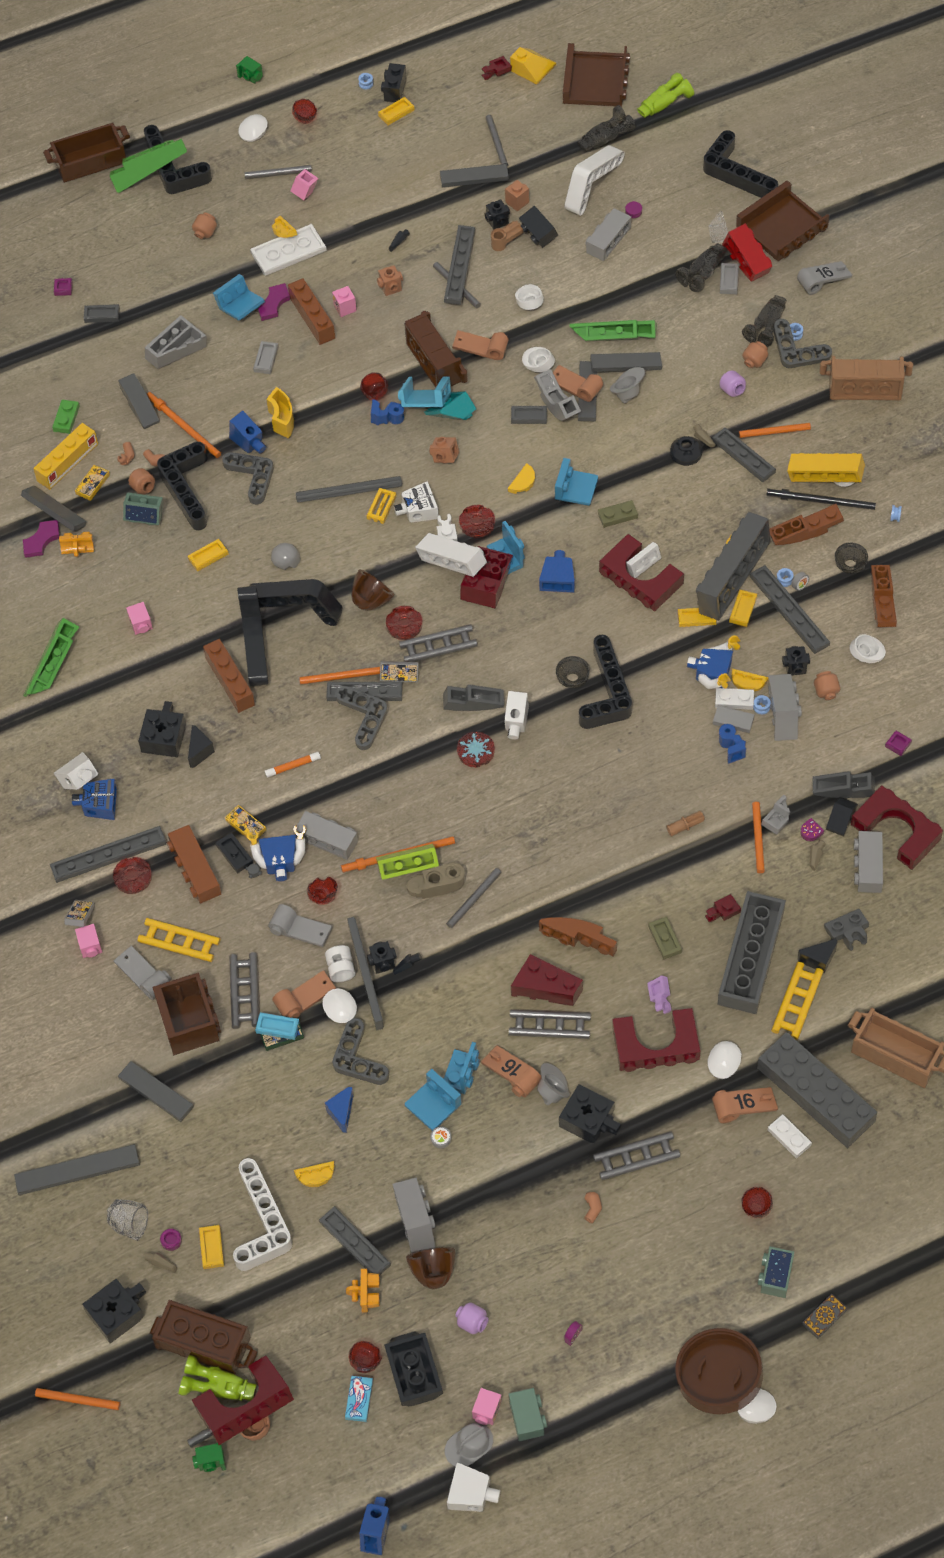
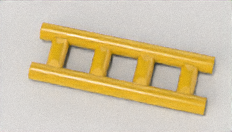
M146 918L144 924L149 926V930L146 936L139 935L137 942L212 962L214 955L209 954L212 944H220L221 938ZM157 929L168 931L164 941L154 938ZM175 934L186 936L183 946L172 943ZM194 939L205 942L201 951L190 948Z
M797 962L771 1030L775 1034H778L781 1028L791 1031V1036L795 1040L799 1039L824 972L820 968H816L815 973L803 970L804 963ZM800 977L811 981L808 990L796 987ZM793 994L805 998L802 1007L790 1004ZM787 1011L798 1015L795 1024L784 1021Z

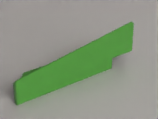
M182 139L176 141L169 140L124 158L122 161L124 167L110 171V178L116 191L120 193L186 153L185 144Z
M626 320L570 324V327L585 341L638 339V337L656 338L657 323L655 320Z
M62 618L57 623L23 694L24 697L50 688L73 642L71 638L79 626L65 618Z

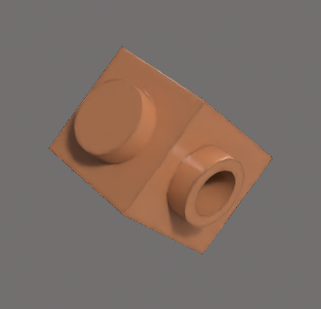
M516 180L505 188V203L516 211H519L528 204L529 188L527 185Z

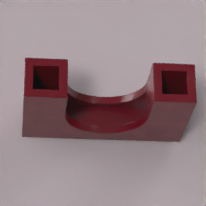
M627 534L599 561V572L603 577L612 580L617 587L627 591L631 597L641 601L646 608L656 611L684 584V573L669 564L653 579L638 580L633 578L627 572L626 562L642 551V543Z
M882 785L852 815L851 826L858 831H871L879 822L887 818H898L905 821L911 827L913 834L899 848L897 859L911 870L936 846L943 834V829H941L939 824L930 821L921 811L915 810L906 800H901L892 790L886 789Z
M693 1009L672 1011L675 1039L668 1047L660 1050H651L639 1043L635 1034L632 1016L612 1019L619 1070L632 1072L639 1068L653 1069L661 1065L674 1066L677 1063L683 1062L691 1064L700 1060L701 1051Z
M266 1355L248 1366L259 1388L255 1397L247 1404L236 1408L225 1407L218 1401L211 1389L192 1399L197 1413L218 1445H221L294 1400L288 1385Z

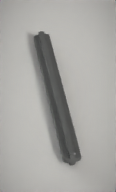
M401 476L299 491L296 492L297 502H305L379 490V488L402 486Z

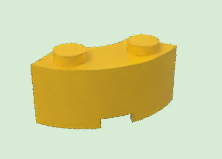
M276 387L266 399L268 412L273 415V431L289 439L294 428L292 405L289 397Z

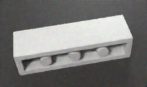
M428 533L415 547L422 561L472 577L487 563L484 552L479 547H473L466 543L441 537L440 535Z

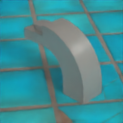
M551 369L534 377L541 391L540 396L543 402L558 420L563 421L581 412L574 395L567 397L563 393Z

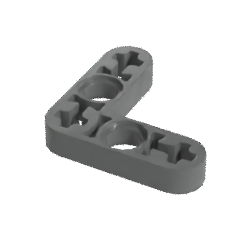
M778 319L775 322L773 331L781 363L784 367L795 368L830 360L832 349L829 345L821 344L796 349L789 322L786 319ZM779 325H782V327H785V328H784V335H782V330H781V328H779ZM788 340L790 342V346H782L781 341ZM822 350L827 353L826 356L821 353ZM809 353L812 358L805 360L802 354ZM788 356L793 359L792 362L786 360Z
M233 452L226 453L222 458L223 466L226 470L253 474L248 490V498L250 503L254 505L261 504L265 500L273 474L272 460ZM245 462L253 463L250 467L243 465ZM258 479L266 480L263 484L256 483Z
M340 686L335 693L337 702L366 714L356 734L355 743L360 750H367L372 746L387 714V704L384 700L348 686ZM346 692L347 696H345L344 699L341 698V694H344ZM359 698H364L367 703L364 706H359L356 701ZM379 705H380V706H382V710H379V711H378L377 717H376V716H375L376 708H378ZM368 721H375L377 725L370 729L366 726V723ZM365 732L368 733L367 742L361 744L360 739L363 740Z
M358 1018L351 1019L345 1026L332 1061L334 1070L337 1073L373 1084H385L389 1080V1071L385 1065L355 1057L365 1029L362 1020ZM355 1025H358L359 1029L355 1030L353 1037L352 1028H354ZM346 1042H352L354 1047L346 1050L343 1048V1045ZM342 1060H345V1064L339 1067L338 1062L341 1063ZM358 1065L366 1066V1071L358 1073L355 1071V1068ZM380 1071H383V1075H381L380 1078H377L376 1074H379Z

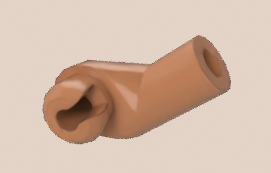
M125 442L123 444L125 453L117 458L121 465H128L135 456L131 443Z
M150 449L145 450L143 456L152 466H157L159 458L165 456L163 454L154 455Z
M588 1192L585 1195V1200L589 1203L590 1209L584 1218L589 1223H594L602 1210L600 1197L596 1192Z

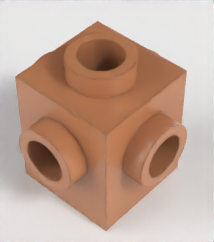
M395 265L378 270L379 278H377L379 288H382L385 296L402 291L401 281H403L401 272L397 271Z
M456 437L435 438L429 450L434 463L455 462L459 454Z

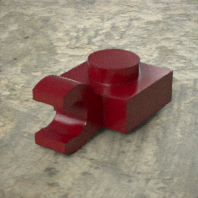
M504 56L489 61V66L482 68L484 72L482 77L484 80H488L493 74L500 76L510 72L512 66Z
M729 894L714 902V907L706 910L707 915H705V918L709 923L719 917H722L725 921L741 913V908L733 896Z

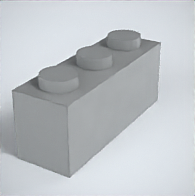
M615 208L606 214L604 221L597 225L595 232L591 236H588L585 242L586 253L605 261L630 230L631 216Z
M305 811L297 824V831L299 833L303 832V825L306 826V833L303 834L306 843L348 860L358 843L357 832L350 827L345 828L333 820L321 818L317 813Z
M859 831L858 838H854V850H857V856H854V867H857V873H854V885H858V892L881 893L883 887L882 832Z

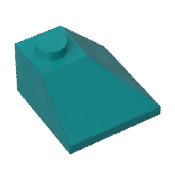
M466 391L451 392L443 407H430L424 413L429 416L466 420L472 416V412L476 410V407Z

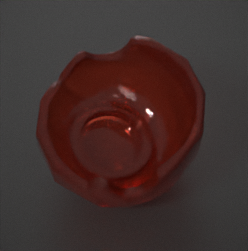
M300 99L294 102L292 114L299 123L306 124L313 121L316 117L317 108L309 99Z
M372 372L361 380L360 389L369 400H380L388 392V383L380 373Z
M329 876L325 880L317 877L307 887V895L310 901L319 905L331 903L337 894V882Z
M763 1187L750 1188L745 1191L741 1199L742 1209L752 1218H763L773 1208L771 1193Z
M360 1341L352 1346L348 1359L350 1365L357 1372L366 1374L374 1371L379 1366L382 1357L378 1347L370 1342Z

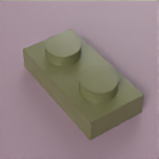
M632 500L598 509V515L603 528L638 518V513Z
M667 917L648 923L650 932L663 960L682 953V948Z

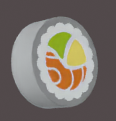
M804 572L797 573L792 580V587L797 591L803 590L809 582V576Z
M445 1127L435 1128L431 1132L432 1144L437 1148L447 1147L451 1143L450 1131Z

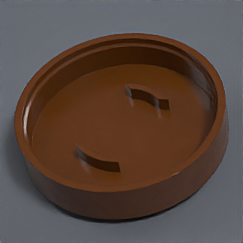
M726 1328L702 1331L690 1338L683 1345L677 1356L675 1372L681 1394L689 1404L700 1411L710 1414L736 1412L747 1406L756 1397L761 1388L763 1367L759 1351L749 1338L737 1331Z

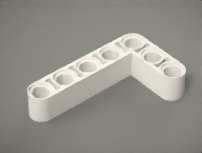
M608 145L577 164L572 173L564 206L565 209L581 216L587 206L592 182L619 166L623 161L624 151Z
M250 1158L240 1162L239 1171L267 1234L235 1249L233 1253L236 1267L241 1271H247L287 1253L292 1248V1241L286 1224L257 1163ZM246 1169H254L251 1173H245ZM255 1186H261V1187H262V1188H261L260 1190H258V1191L252 1190ZM264 1203L270 1204L267 1208H261V1205ZM271 1221H278V1224L275 1226L269 1225ZM281 1238L287 1239L285 1243H277ZM261 1247L268 1248L265 1252H258ZM241 1256H248L246 1261H239Z

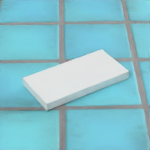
M312 224L296 230V236L288 238L278 237L250 249L252 256L265 276L327 251L325 244Z

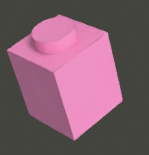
M304 169L296 176L290 191L302 200H305L313 193L318 178Z
M348 286L332 292L333 304L340 317L356 312L355 297Z
M144 602L126 607L135 635L153 629Z
M94 924L75 929L83 958L95 957L97 954L102 953Z
M483 1388L480 1389L472 1410V1417L477 1423L481 1425L494 1424L502 1402L501 1394Z

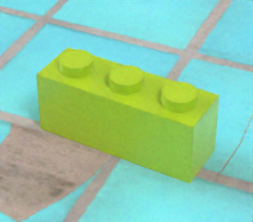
M433 844L376 857L382 880L439 866Z

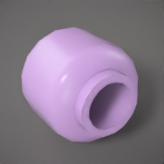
M728 371L720 379V388L731 397L741 395L745 390L746 381L736 371Z
M474 1303L460 1306L456 1312L458 1327L470 1334L481 1333L488 1324L487 1312Z

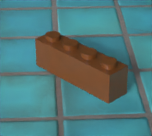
M304 278L288 284L292 303L319 345L335 339L332 321Z
M217 639L203 646L205 659L237 712L240 713L255 706L252 691L221 640Z
M186 825L168 833L169 841L166 842L171 853L175 852L176 857L174 859L178 868L182 867L184 870L182 876L185 882H189L191 885L189 889L192 897H197L201 904L222 895L220 886L190 826Z

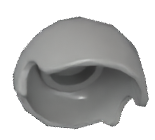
M280 543L272 550L271 561L274 566L286 570L288 567L295 568L300 562V553L293 544Z

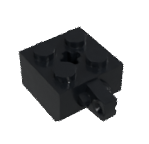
M165 701L162 711L146 709L138 740L141 753L170 757L179 756L186 722L184 714L173 712V702Z
M580 1084L576 1087L559 1116L560 1128L590 1143H595L601 1132L605 1133L607 1131L617 1135L621 1124L613 1120L614 1101Z
M116 1278L82 1305L86 1314L109 1344H111L144 1317L138 1304L140 1303L139 1299L146 1294V1291L140 1283L131 1289L129 1287L124 1289Z

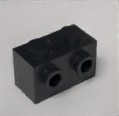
M389 63L388 70L384 72L385 82L381 84L384 101L396 102L402 98L407 79L406 65Z
M535 205L519 217L521 228L525 234L529 232L531 235L530 239L535 245L539 244L543 248L558 236L553 225Z

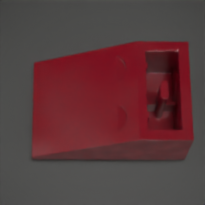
M478 546L484 552L487 563L474 577L465 574L461 583L460 600L496 609L513 555Z

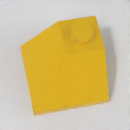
M519 47L510 56L511 72L536 85L556 66V62L528 48Z

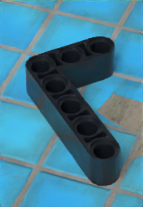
M148 125L144 128L148 149L164 143L157 126ZM171 161L157 170L165 191L169 194H176L200 187L212 181L210 165L207 162L175 169Z
M730 130L723 131L704 155L703 171L705 174L762 198L778 187L776 179L728 159L735 148V133Z
M193 442L159 458L157 461L162 481L194 530H203L207 526L206 515L182 474L207 461L205 445L202 442Z
M316 579L252 583L249 585H256L260 608L309 605L319 618L330 626L338 624L343 610L342 605L324 583Z
M256 585L239 587L237 591L243 623L250 687L267 685L268 674Z
M603 634L597 635L594 638L593 652L610 699L581 706L579 709V725L584 729L626 720L632 714V700L609 637Z

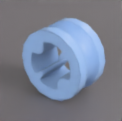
M362 73L358 77L360 88L366 90L372 88L373 76L371 74Z
M799 323L790 324L794 341L800 340L803 336V326Z
M892 506L890 521L897 520V522H900L902 506Z
M787 568L780 569L777 573V580L783 587H788L792 584L793 572Z
M764 695L757 696L754 699V711L761 715L768 713L771 705L770 699Z

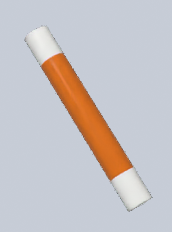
M315 752L265 770V774L268 778L321 759L319 752Z

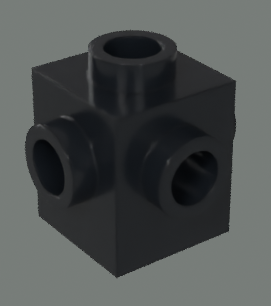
M500 199L486 205L484 216L494 230L509 224L510 210L508 205H504Z
M804 646L786 648L785 656H782L783 667H786L787 674H791V676L806 674L807 665L810 664V655L806 653Z
M388 941L377 942L369 947L370 954L367 955L369 965L374 967L376 974L395 968L394 959H397L394 947L390 948Z

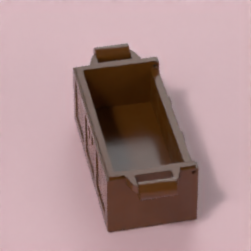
M110 123L50 142L51 147L44 150L43 154L48 164H56L63 183L122 165L123 159L126 158L122 142L129 139L130 135L126 126H115L114 123ZM118 130L121 131V133H122V135H123L122 138H120V136H119V134H118V132H117Z
M422 311L420 315L405 321L406 345L435 388L442 377H450L451 386L468 381L467 370L464 369L461 358H455L431 323L430 312Z
M168 1300L162 1317H156L150 1330L156 1349H163L187 1358L189 1354L197 1357L198 1362L208 1366L219 1367L221 1370L234 1375L238 1368H248L250 1364L254 1363L258 1353L248 1345L251 1338L248 1326L172 1300ZM246 1349L250 1351L244 1365L240 1364Z

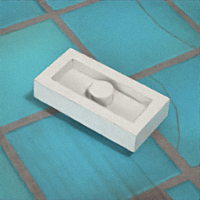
M652 542L626 562L629 574L633 578L638 577L661 559L659 547L656 543Z
M716 688L715 708L722 706L730 709L753 710L754 690Z
M783 1114L768 1126V1131L795 1158H798L812 1144Z

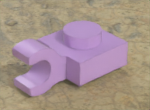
M660 976L647 984L650 1001L655 1002L656 1011L663 1010V1013L666 1014L671 1011V1005L666 997L670 996L668 978Z

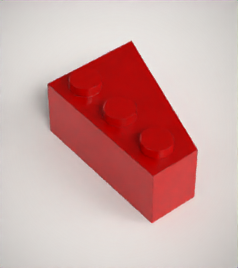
M746 223L728 232L721 248L723 250L727 249L732 254L730 258L733 261L736 259L739 262V268L752 282L768 274L772 268V262L765 255L762 245L756 241L753 231L748 228Z

